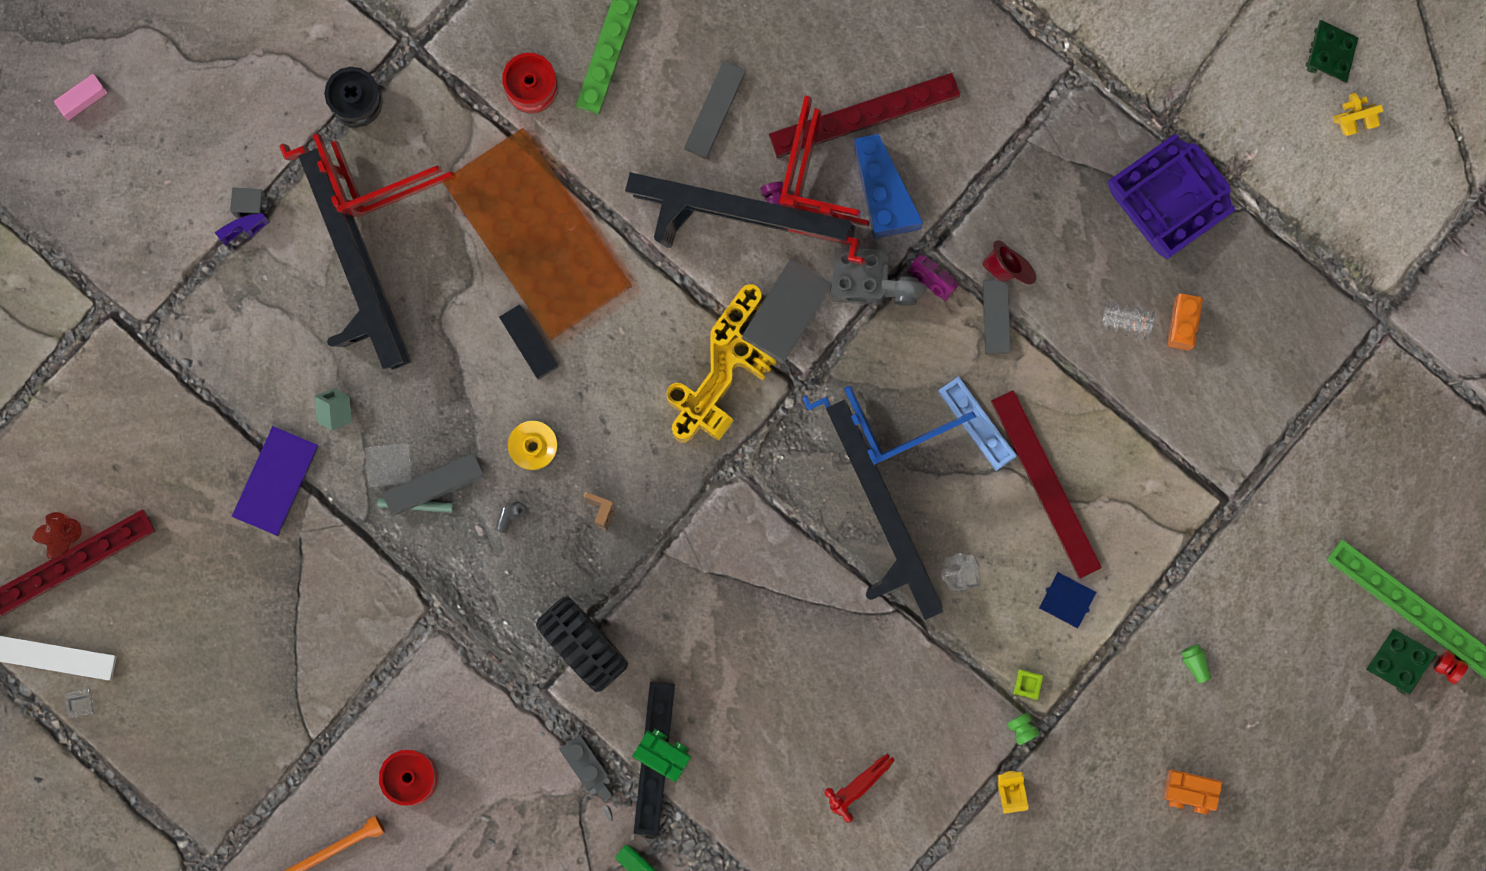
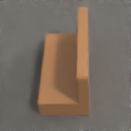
M584 492L583 497L586 503L600 508L594 521L597 528L607 531L616 509L614 503Z

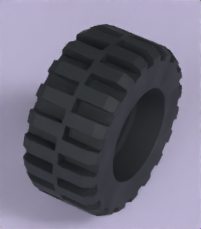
M569 596L559 599L537 619L536 626L540 633L594 692L603 691L627 669L628 662Z

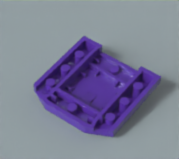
M1176 134L1169 137L1107 182L1114 199L1154 250L1167 260L1235 211L1230 199L1231 190L1228 182L1199 146L1194 143H1186L1179 139V136Z

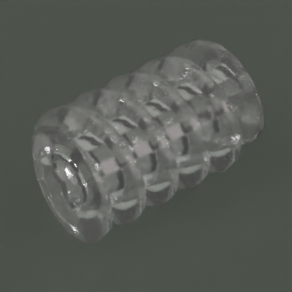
M1106 301L1101 324L1104 325L1105 332H1108L1110 327L1113 326L1114 334H1118L1119 330L1123 328L1124 336H1127L1130 330H1133L1134 338H1137L1139 333L1143 332V338L1147 340L1152 331L1155 310L1149 316L1147 308H1144L1140 314L1137 306L1130 312L1129 305L1125 304L1122 310H1120L1119 303H1115L1110 309V303Z

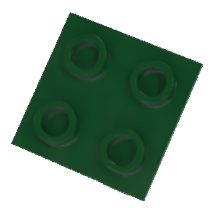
M1319 20L1318 28L1314 29L1315 36L1313 42H1311L1312 48L1309 49L1311 55L1305 64L1307 71L1316 73L1319 70L1347 83L1358 37L1323 20Z
M1393 629L1366 670L1397 687L1396 690L1401 694L1405 695L1407 693L1410 695L1437 653Z

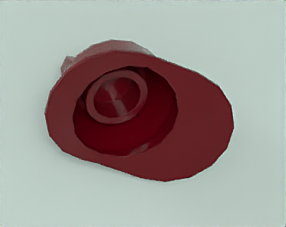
M995 241L993 245L994 250L982 262L983 267L997 280L1002 282L1016 278L1025 284L1031 285L1035 283L1036 274L1030 263L1002 241Z

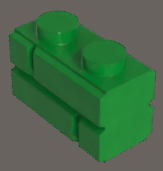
M654 729L653 733L647 730L632 757L677 783L692 757L687 754L690 749L676 742L675 746L666 742L668 736Z

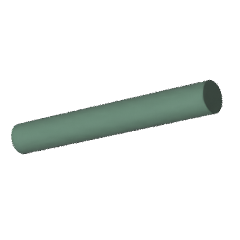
M378 498L377 506L379 508H388L384 498ZM428 501L410 510L452 513L453 503Z

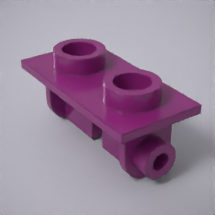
M920 254L915 258L907 272L913 278H917L919 282L925 284L933 294L946 302L951 293L959 286L956 282L957 279L945 270H942L939 275L936 274L935 271L939 266L927 256L923 257Z

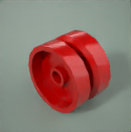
M522 53L514 56L506 64L502 73V84L509 103L517 110L524 113H539L546 110L554 102L558 93V82L552 64L544 56L536 53Z
M400 750L391 754L383 762L379 771V785L382 793L391 802L400 806H417L426 802L435 793L438 785V771L435 763L427 755L415 750ZM407 773L412 775L410 782L404 781V776H408Z

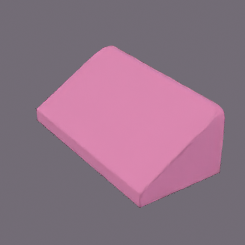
M93 73L54 100V103L62 115L69 121L106 95L107 91Z

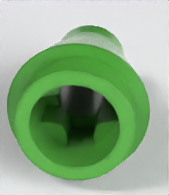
M1200 644L1190 646L1181 651L1182 661L1196 678L1198 684L1212 678L1209 672L1205 649H1201Z

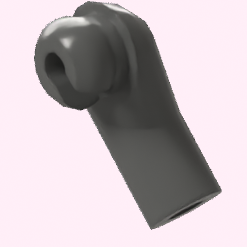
M513 502L501 508L495 530L507 533L510 521L525 514L526 507L524 504Z

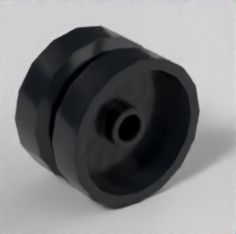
M358 67L342 68L332 74L326 83L324 92L326 104L340 123L348 127L358 128L367 126L376 120L381 112L383 99L376 81L369 72Z

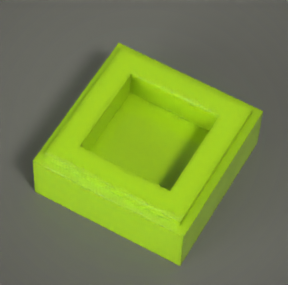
M1019 669L1013 694L1038 700L1044 675Z

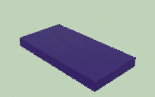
M272 426L231 517L279 536L319 446Z

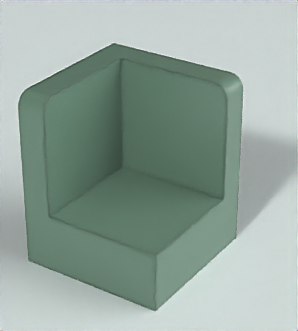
M333 388L314 396L316 419L319 424L334 430L351 423L350 397L347 394Z

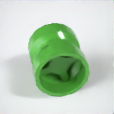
M1029 712L1007 723L1011 731H1016L1015 740L1019 746L1041 734L1037 727L1030 724L1032 717Z

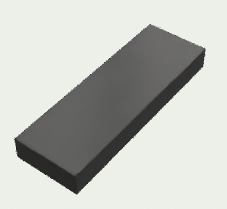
M983 280L985 354H1010L1008 281Z

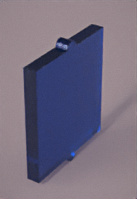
M1057 572L1050 587L1045 589L1047 593L1039 609L1078 629L1085 614L1090 612L1089 606L1097 592Z

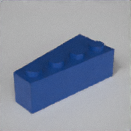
M875 134L855 138L854 151L873 239L921 230L923 222L880 135Z

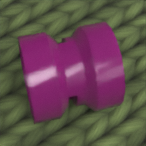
M772 182L760 187L761 194L765 197L766 202L781 205L779 200L784 182Z

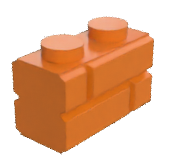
M1180 293L1174 300L1166 346L1191 351L1194 348L1203 298Z
M1169 770L1163 800L1169 801L1168 806L1184 809V805L1194 807L1193 812L1209 815V810H1217L1222 781L1177 770Z

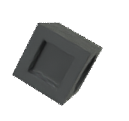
M232 187L230 212L235 217H245L259 213L265 215V212H268L269 197H266L262 189Z

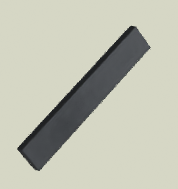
M650 682L644 735L647 730L653 733L654 729L668 736L666 742L669 743L675 684ZM641 763L633 833L659 836L665 776Z

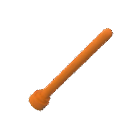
M374 815L366 820L367 823L363 824V828L284 871H305L368 836L370 838L373 836L377 838L385 833L384 826L378 816Z

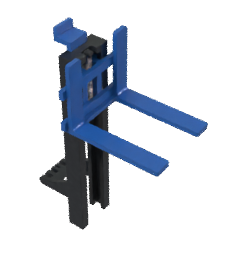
M851 386L845 387L844 390L854 409V415L846 399L831 405L828 397H825L811 404L808 396H803L802 399L808 411L822 404L825 405L828 415L896 557L895 563L884 578L867 588V599L873 600L908 583L925 620L942 613L943 606L876 464L975 418V413L971 411L886 452H882ZM859 423L862 426V429L869 441L871 448H868L865 442V439L858 427Z

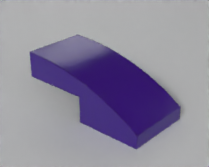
M263 213L248 215L228 223L217 230L215 234L226 246L243 231L251 238L270 222Z

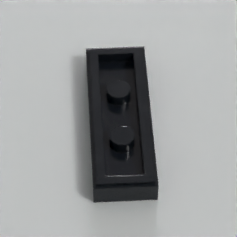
M520 304L499 316L537 380L558 368L557 363Z

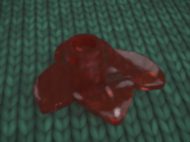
M53 512L46 515V524L41 525L35 530L32 539L37 543L47 545L46 556L48 559H52L67 552L70 543L80 538L82 527L77 520L73 518L67 519L63 513Z

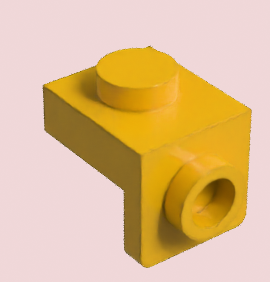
M1008 771L998 775V791L1003 814L1028 810L1029 805L1024 787L1023 772Z

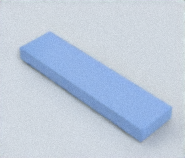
M959 376L938 390V393L957 418L971 411L975 413V418L962 423V425L995 471L1017 457Z

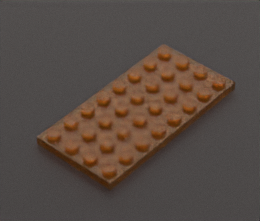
M524 128L456 171V178L443 183L550 341L632 287Z

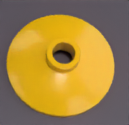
M526 421L519 424L511 432L508 439V452L511 459L519 467L526 470H538L547 466L554 459L557 452V439L552 429L546 424L539 421ZM537 443L538 448L535 451L529 450V445Z

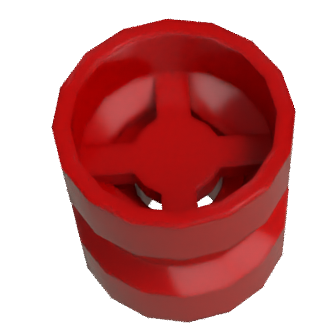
M1446 650L1433 666L1434 671L1438 674H1444L1453 685L1464 676L1469 668L1467 663L1457 660L1455 654L1449 650Z

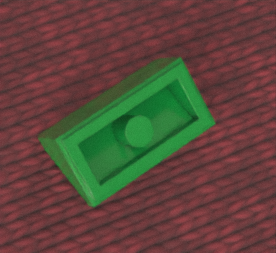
M626 844L615 857L627 871H657L629 844Z

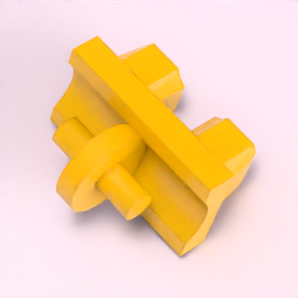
M1354 92L1349 94V102L1342 104L1344 110H1351L1332 116L1333 121L1339 124L1345 136L1358 133L1356 124L1358 119H1363L1365 129L1380 126L1379 113L1383 112L1382 105L1376 106L1373 103L1362 107L1361 105L1368 103L1367 97L1359 98L1357 93Z

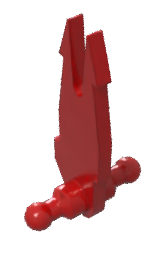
M889 754L884 755L857 776L845 788L842 787L836 794L832 788L825 789L824 794L829 798L832 812L842 816L846 823L852 822L853 815L848 812V806L865 794L881 775L888 771L895 761L894 758H890Z

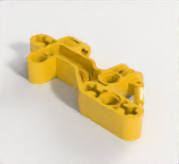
M748 284L741 288L713 326L710 333L711 371L697 391H692L682 383H673L667 389L668 403L680 412L672 424L673 436L679 442L685 443L690 441L699 429L720 441L734 422L728 414L717 407V404L732 385L733 370L737 367H742L757 378L765 380L764 373H769L771 370L770 365H776L777 363L774 358L741 339L742 335L740 332L762 305L761 291L754 284ZM752 293L755 294V301L753 299L749 300L745 309L743 305L746 303V294L749 296ZM733 312H739L743 315V318L739 322H733L729 316ZM727 325L729 329L726 331V340L721 339L718 341L717 333L723 334ZM740 345L748 348V353L744 356H739L735 353V349ZM753 353H756L759 357H754L752 360L753 365H750L748 361L751 359ZM674 391H683L685 393L684 398L681 401H674L671 398ZM687 415L691 420L687 426L689 433L683 432L680 435L678 427H684L687 424L688 420L685 417Z

